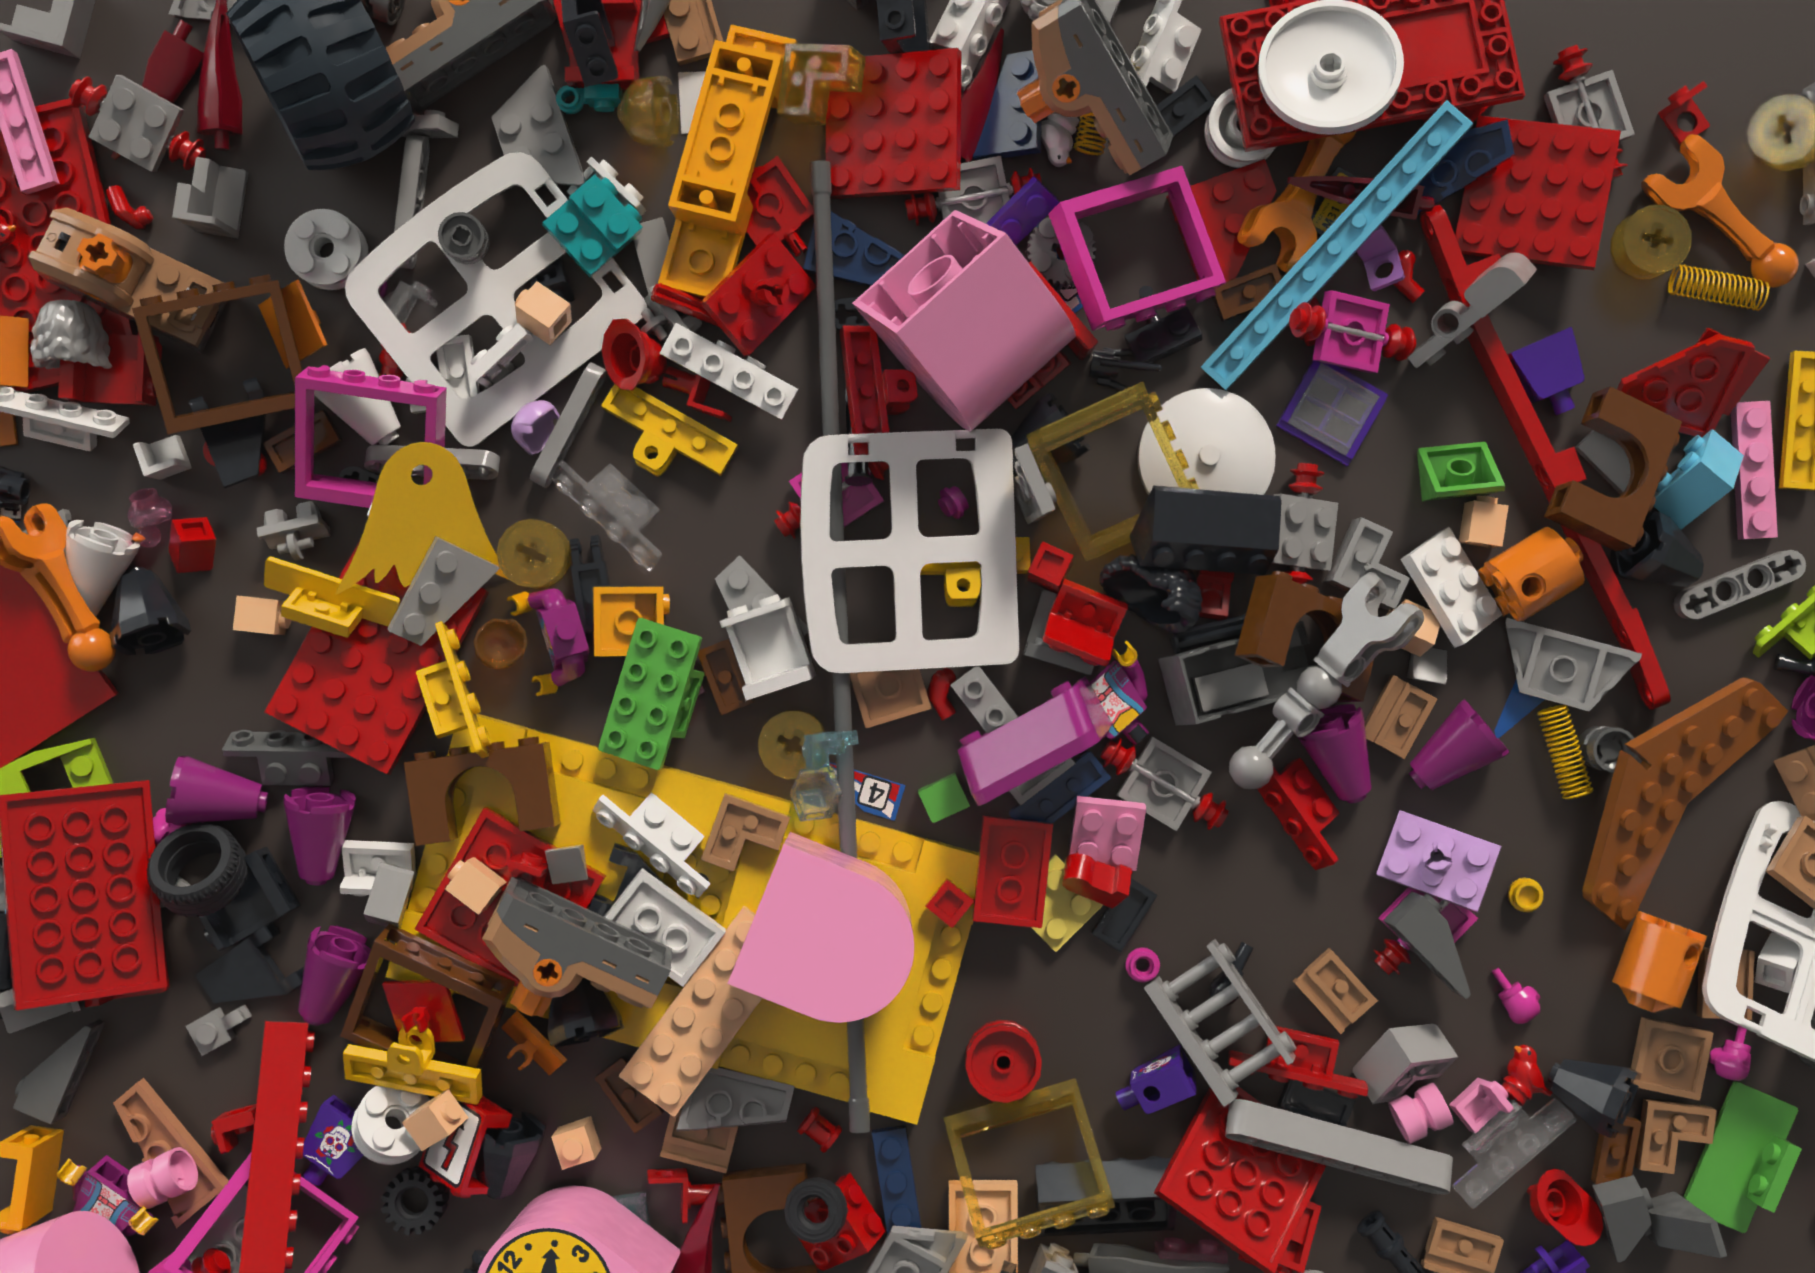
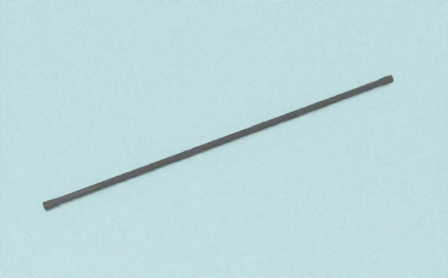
M819 160L810 163V178L814 210L823 436L840 435L830 204L832 193L831 163ZM841 463L834 466L831 479L829 535L833 541H844ZM835 568L831 573L839 639L842 643L849 644L846 568ZM833 672L840 852L857 858L850 673ZM863 1018L847 1022L850 1098L848 1101L849 1129L852 1133L870 1131Z

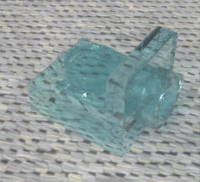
M857 730L818 732L804 735L802 752L807 770L828 767L830 754L846 753V746L858 744Z

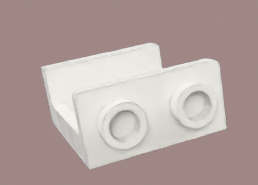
M776 594L759 600L760 607L748 611L747 606L743 605L726 611L728 618L719 621L721 628L726 627L744 678L746 685L742 687L746 700L810 680L817 675L790 597L780 600L779 595Z

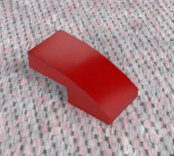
M1197 570V583L1202 590L1201 596L1203 599L1200 617L1216 620L1227 619L1230 588L1234 580V573Z

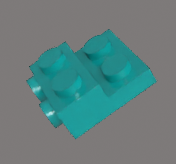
M595 174L572 193L561 207L542 222V226L589 277L593 276L635 239L643 228L639 223L642 220L639 212L629 203L624 207L615 197L619 192L614 184L606 177L600 180Z

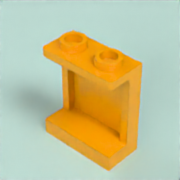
M30 1125L0 1142V1157L17 1160L11 1205L0 1211L1 1233L15 1234L23 1231L53 1210L64 1130Z

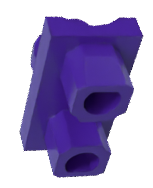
M1567 1240L1548 1253L1541 1245L1536 1247L1535 1251L1540 1259L1520 1273H1586V1269L1590 1265L1571 1242Z

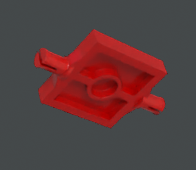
M776 156L765 165L754 167L747 191L753 209L746 232L756 246L768 234L775 233L781 242L786 240L795 256L798 257L802 254L795 242L803 253L808 250V247H806L797 232L802 225L814 218V210L780 158Z

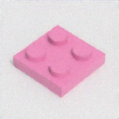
M1077 796L1068 855L1075 853L1085 854L1092 857L1096 862L1099 861L1115 868L1122 864L1132 868V871H1136L1146 814L1145 803Z

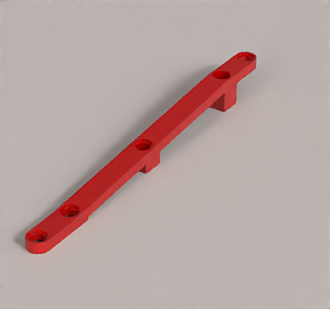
M1436 205L1431 211H1421L1420 224L1450 302L1458 301L1466 307L1471 306L1464 297L1465 291L1480 274L1501 258L1500 254L1498 253L1466 265L1445 210L1440 205ZM1487 314L1470 326L1474 331L1467 338L1550 503L1557 485L1572 480L1580 482L1587 478L1575 447L1555 452ZM1561 525L1566 537L1573 539L1583 554L1584 559L1580 562V565L1621 648L1642 654L1641 659L1630 668V671L1643 702L1651 710L1669 704L1671 702V694L1638 608L1631 607L1601 544Z

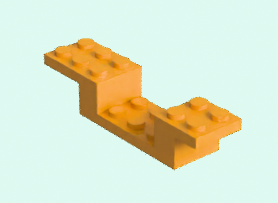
M730 25L726 42L714 41L668 203L676 220L658 283L704 299L737 266L753 209L747 194L770 109L771 107L780 109L798 48L796 39Z

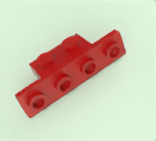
M1301 758L1290 762L1279 773L1273 767V775L1269 782L1262 788L1257 789L1262 795L1264 802L1272 809L1283 825L1285 832L1291 836L1303 853L1305 860L1314 870L1334 865L1339 859L1320 831L1340 814Z
M1276 1026L1280 1033L1285 1031L1297 1048L1293 1051L1296 1055L1295 1060L1287 1065L1280 1055L1258 1069V1072L1266 1073L1270 1079L1278 1082H1288L1289 1079L1301 1081L1303 1086L1313 1090H1323V1087L1336 1089L1339 1095L1348 1098H1358V1095L1367 1096L1368 1086L1366 1081L1333 1073L1339 1040ZM1267 1037L1266 1047L1272 1044L1269 1037ZM1229 1050L1228 1064L1235 1068L1253 1055Z

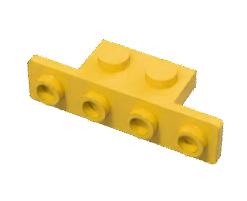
M271 556L265 561L264 586L290 595L281 606V617L348 638L362 618L389 626L400 605V598L358 584H354L342 593L335 595L342 580L340 578Z
M442 621L437 622L435 626L447 661L416 671L437 738H442L468 729L475 752L481 758L488 757L489 754L486 746L491 745V740L485 725L479 726L476 714L480 713L481 709L475 693L469 694L466 681L471 680L464 660L459 662L456 654V649L461 648L459 639L454 628L449 630Z

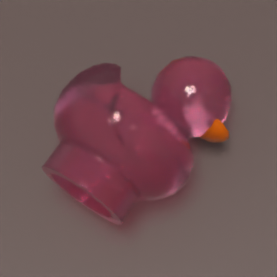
M145 488L130 495L131 506L127 512V519L133 527L138 529L132 536V540L138 541L143 547L152 548L159 544L161 540V532L156 526L171 519L172 505L166 498L159 496L156 489Z

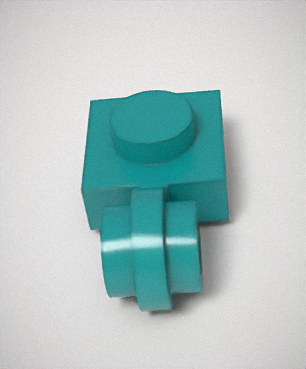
M595 84L588 87L584 85V88H573L566 85L558 90L556 103L566 114L579 112L584 104L594 107V110L599 112H612L615 110V107H624V93L619 84ZM568 96H575V100L572 103H565Z

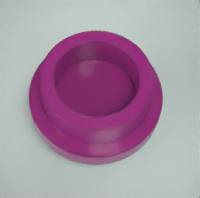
M956 486L950 489L945 487L940 490L938 504L947 517L953 516L955 519L963 517L964 511L969 509V505L962 491Z

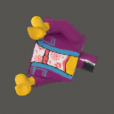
M554 588L530 594L524 591L509 596L507 601L513 600L517 607L516 611L510 612L512 616L526 613L532 609L536 610L554 669L550 674L538 675L532 678V683L540 682L541 685L540 692H537L536 696L556 693L558 686H562L580 677L585 671V662L588 661L589 646L575 602L569 599L566 600L563 593Z
M1126 641L1127 651L1119 655L1113 649L1112 655L1117 661H1112L1089 683L1113 724L1102 739L1107 737L1112 740L1122 732L1133 745H1136L1149 733L1137 719L1147 708L1144 702L1147 699L1148 693L1145 675L1137 660V651Z
M107 1155L89 1171H87V1167L75 1165L68 1158L57 1173V1177L62 1182L72 1186L73 1200L75 1201L73 1212L89 1211L99 1214L111 1221L126 1237L135 1234L145 1235L159 1221L150 1212H147L144 1206L140 1207L131 1197L127 1185L129 1170Z

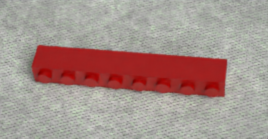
M265 1021L239 1273H284V1269H292L294 1247H287L288 1232L296 1231L297 1210H290L292 1195H299L301 1174H294L295 1159L303 1158L304 1138L297 1136L299 1123H306L308 1102H301L302 1087L309 1088L311 1066L304 1065L306 1052H313L315 1031H308L309 1023Z

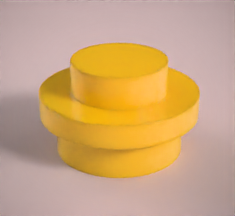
M1519 878L1510 885L1508 900L1515 909L1521 912H1532L1541 905L1543 890L1535 880Z

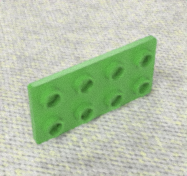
M644 618L637 619L600 739L599 751L655 770H662L672 738H685L703 681L705 673L693 669L702 642L701 636Z
M1733 1081L1715 1122L1713 1144L1706 1143L1683 1198L1718 1223L1741 1233H1746L1758 1205L1775 1213L1802 1150L1786 1140L1798 1113V1108L1738 1081Z

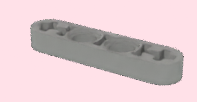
M408 134L405 140L394 232L423 210L430 144L427 136ZM417 254L400 268L413 269L416 264Z
M593 362L587 365L532 469L530 481L544 488L551 484L607 376L606 369Z
M369 446L366 450L364 467L373 473L380 474L388 459L405 446ZM445 448L457 458L463 468L466 479L489 480L498 476L500 457L494 452L476 449ZM424 465L416 466L411 476L424 477Z
M1794 550L1773 553L1682 590L1674 598V610L1677 615L1684 619L1703 618L1797 580L1805 572V558L1798 551ZM1785 560L1793 562V566L1789 568V571L1773 573L1771 569L1785 564ZM1753 569H1758L1763 575V583L1758 588H1753L1748 583V574ZM1722 581L1728 583L1732 590L1731 596L1726 601L1720 600L1716 595V587ZM1706 596L1709 601L1695 605L1694 610L1686 609L1685 604L1690 602V598Z

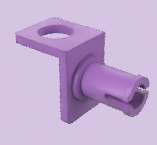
M1380 225L1356 251L1364 262L1372 291L1380 290L1405 278L1397 246L1384 227ZM1384 263L1393 264V271L1388 277L1381 279L1375 276V272L1380 265Z

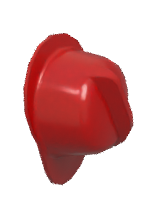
M1559 1169L1548 1170L1540 1177L1537 1184L1531 1185L1527 1189L1530 1195L1531 1210L1536 1219L1545 1225L1552 1226L1566 1240L1574 1245L1585 1247L1594 1244L1600 1238L1603 1230V1217L1599 1206L1565 1171Z

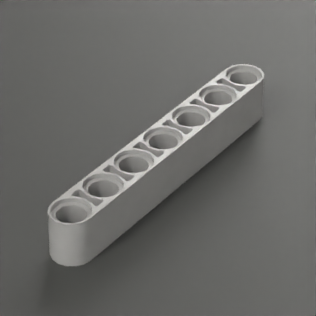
M1235 1099L1229 1103L1225 1136L1228 1139L1432 1194L1445 1195L1450 1193L1453 1157L1450 1155L1248 1100Z

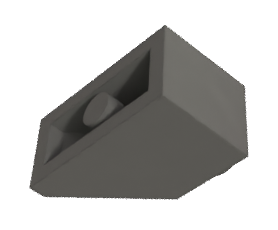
M1634 1175L1592 1185L1603 1217V1226L1607 1240L1617 1262L1626 1260L1652 1225L1648 1209L1654 1208L1651 1196L1646 1187L1640 1188Z

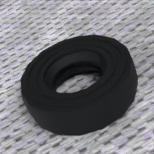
M817 1177L805 1179L794 1186L787 1196L784 1211L786 1222L797 1237L810 1243L828 1241L840 1232L846 1222L848 1208L846 1198L841 1189L832 1181ZM818 1197L825 1201L828 1206V1216L824 1222L814 1223L806 1217L804 1205L808 1198Z

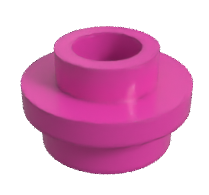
M1141 947L1129 953L1126 958L1125 967L1128 975L1133 980L1149 982L1157 976L1160 969V961L1152 950ZM1139 959L1148 960V967L1146 969L1139 970L1136 968V963Z

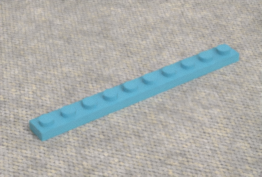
M1446 100L1206 360L1201 368L1227 391L1288 326L1291 312L1303 302L1309 303L1469 131L1473 126V122Z

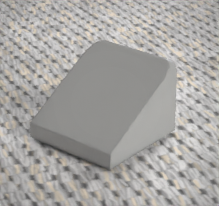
M1430 648L1421 657L1411 653L1406 678L1446 685L1447 651Z
M583 844L545 851L552 884L588 879Z

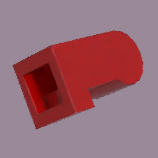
M1070 854L1065 860L1062 885L1065 889L1113 909L1129 896L1132 868L1122 864L1115 868L1099 861L1096 862L1092 857L1085 854Z

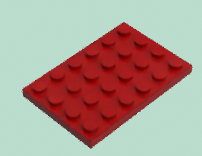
M360 540L356 548L354 549L351 557L349 558L346 566L344 567L341 575L339 576L340 579H343L344 575L346 574L352 562V559L356 553V550L359 546ZM395 565L378 583H375L374 569L356 583L400 598V603L409 586L403 587ZM480 588L444 623L449 630L454 628L460 646L489 594L483 588ZM363 618L348 638L311 627L264 713L387 775H391L427 709L416 671L447 661L438 632L436 631L420 646L389 632L388 626Z
M150 780L0 795V844L14 1010L18 1011L166 988L167 978L160 900L150 888L147 879V865L155 849Z

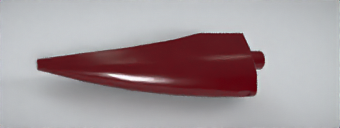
M216 0L205 43L200 73L197 133L215 135V149L228 151L229 135H242V98L234 63L229 18L226 14L228 12L227 0Z
M181 19L173 34L166 30L163 31L148 59L142 87L173 104L199 69L204 54L185 42L193 27ZM113 151L111 158L116 160L121 155Z
M1002 28L999 29L977 75L961 96V163L971 162L989 113L1002 58L1004 29Z
M1301 176L1289 177L1288 183L1322 197L1350 205L1371 183L1373 178ZM1417 185L1390 216L1416 220L1418 210L1431 211L1433 209L1434 198L1422 196L1424 186Z
M720 1183L715 1184L699 1209L681 1246V1253L672 1273H712L713 1226L721 1187Z

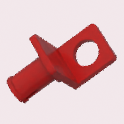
M672 366L666 369L665 374L677 380L663 376V387L689 394L686 405L695 411L731 422L732 417L727 413L703 405L711 381L698 374H690L675 369Z
M686 1168L647 1170L649 1184L681 1183L680 1216L682 1224L688 1223V1209H691V1206L702 1205L715 1184H691V1181H688Z

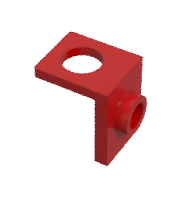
M1704 81L1691 90L1685 85L1667 98L1671 104L1658 112L1680 146L1688 135H1698L1710 127L1709 122L1692 99L1693 96L1708 87ZM1681 113H1689L1694 117L1695 127L1692 131L1685 132L1678 127L1677 118Z
M522 852V855L517 854L513 856L507 864L508 867L512 868L507 885L511 877H518L521 873H528L535 877L536 885L543 888L549 873L548 864L542 862V857L529 852Z

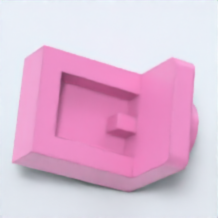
M1481 1078L1474 1080L1449 1104L1466 1128L1473 1133H1477L1499 1111L1509 1114L1514 1109L1507 1100L1509 1094L1503 1086L1496 1081L1490 1082Z

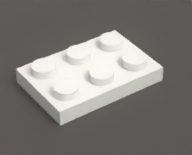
M1450 527L1439 531L1400 559L1454 648L1467 643L1502 615L1495 600L1492 598Z
M643 868L604 916L672 948L671 972L668 976L681 986L686 984L726 933V929Z

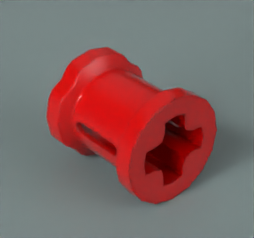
M814 1107L802 1121L797 1132L800 1135L805 1133L820 1145L819 1150L825 1153L838 1138L843 1128L840 1125L834 1126L819 1114L820 1109Z

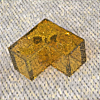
M786 43L777 114L793 124L825 126L830 91H862L866 57L850 45Z

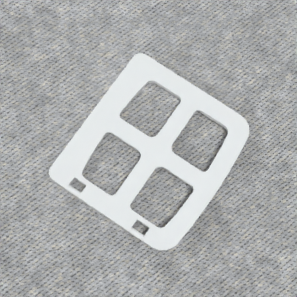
M522 152L505 154L433 201L398 228L351 270L345 284L346 297L351 307L408 379L413 383L417 380H428L427 384L447 387L445 425L458 442L467 447L476 446L514 418L522 406L539 399L602 351L604 333L613 319H629L636 325L643 319L641 313L647 309L644 298L612 258L592 276L602 290L601 299L551 345L528 331L534 339L521 351L525 357V362L521 367L470 399L460 398L431 362V355L482 316H492L503 329L509 325L514 327L517 324L515 292L567 253L548 232L503 267L493 270L486 266L483 260L475 264L466 265L456 262L443 250L439 243L438 230L445 217L457 212L469 214L513 186H520L525 189L546 218L568 200L542 165L532 156ZM544 184L557 199L548 207L535 192ZM434 242L464 278L468 285V290L462 298L417 332L409 333L381 299L379 290L402 265L428 243ZM610 271L614 273L624 286L616 293H613L602 279Z
M975 429L971 432L968 430L840 434L819 437L810 443L803 455L801 562L812 656L819 666L834 673H857L1009 664L1016 660L1019 654L1013 450L1012 439L1009 433L1003 429ZM975 438V451H956V439ZM868 442V455L848 454V443ZM925 459H967L972 466L976 489L979 532L976 535L923 536L918 528L917 462ZM886 462L889 465L892 524L890 535L885 539L833 541L829 534L830 490L834 466L839 463ZM978 562L980 564L981 588L976 634L969 638L925 640L922 634L920 572L923 566L930 563ZM888 566L894 575L896 638L892 642L842 643L839 639L835 617L832 571L835 568Z
M1775 801L1765 804L1756 811L1739 851L1716 922L1708 954L1702 992L1707 1006L1721 1019L1748 1029L1770 1042L1815 1062V1030L1811 1027V1019L1815 1009V909L1811 917L1804 918L1761 898L1758 894L1766 873L1765 871L1782 833L1788 834L1797 817H1801L1795 805L1783 801ZM1749 922H1753L1795 942L1800 948V958L1782 1014L1742 996L1736 988L1739 963ZM1747 1008L1762 1015L1759 1025L1744 1018Z

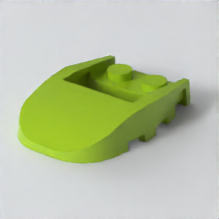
M95 737L34 751L0 768V795L30 792L22 771L56 757L61 758L73 788L114 783Z

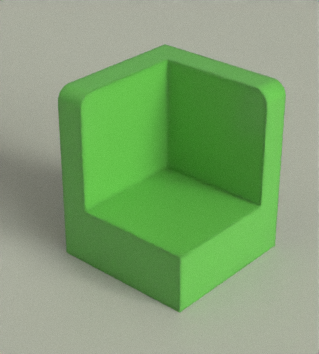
M955 773L918 789V794L933 823L970 807Z

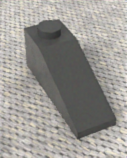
M1411 891L1383 921L1453 993L1467 999L1471 993L1448 921L1439 912L1442 909L1441 905L1427 893L1422 896Z
M99 1019L84 1026L30 1074L23 1077L15 1090V1096L18 1097L13 1109L48 1124H53L65 1117L105 1022Z
M1675 1191L1651 1198L1654 1208L1648 1209L1652 1225L1643 1237H1648L1660 1247L1717 1258L1727 1256L1717 1221Z

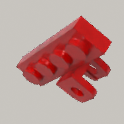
M842 326L840 339L852 434L889 433L887 415L905 413L910 408L909 403L914 402L918 397L915 374L911 371L900 369L884 370L882 373L878 338L874 329L871 326ZM868 442L853 443L855 455H868Z

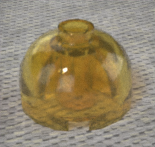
M665 75L646 77L631 83L624 92L621 103L618 105L617 114L620 123L623 124L626 132L634 141L644 146H671L675 142L670 140L671 135L678 134L679 100L677 94H670L667 85L673 84Z

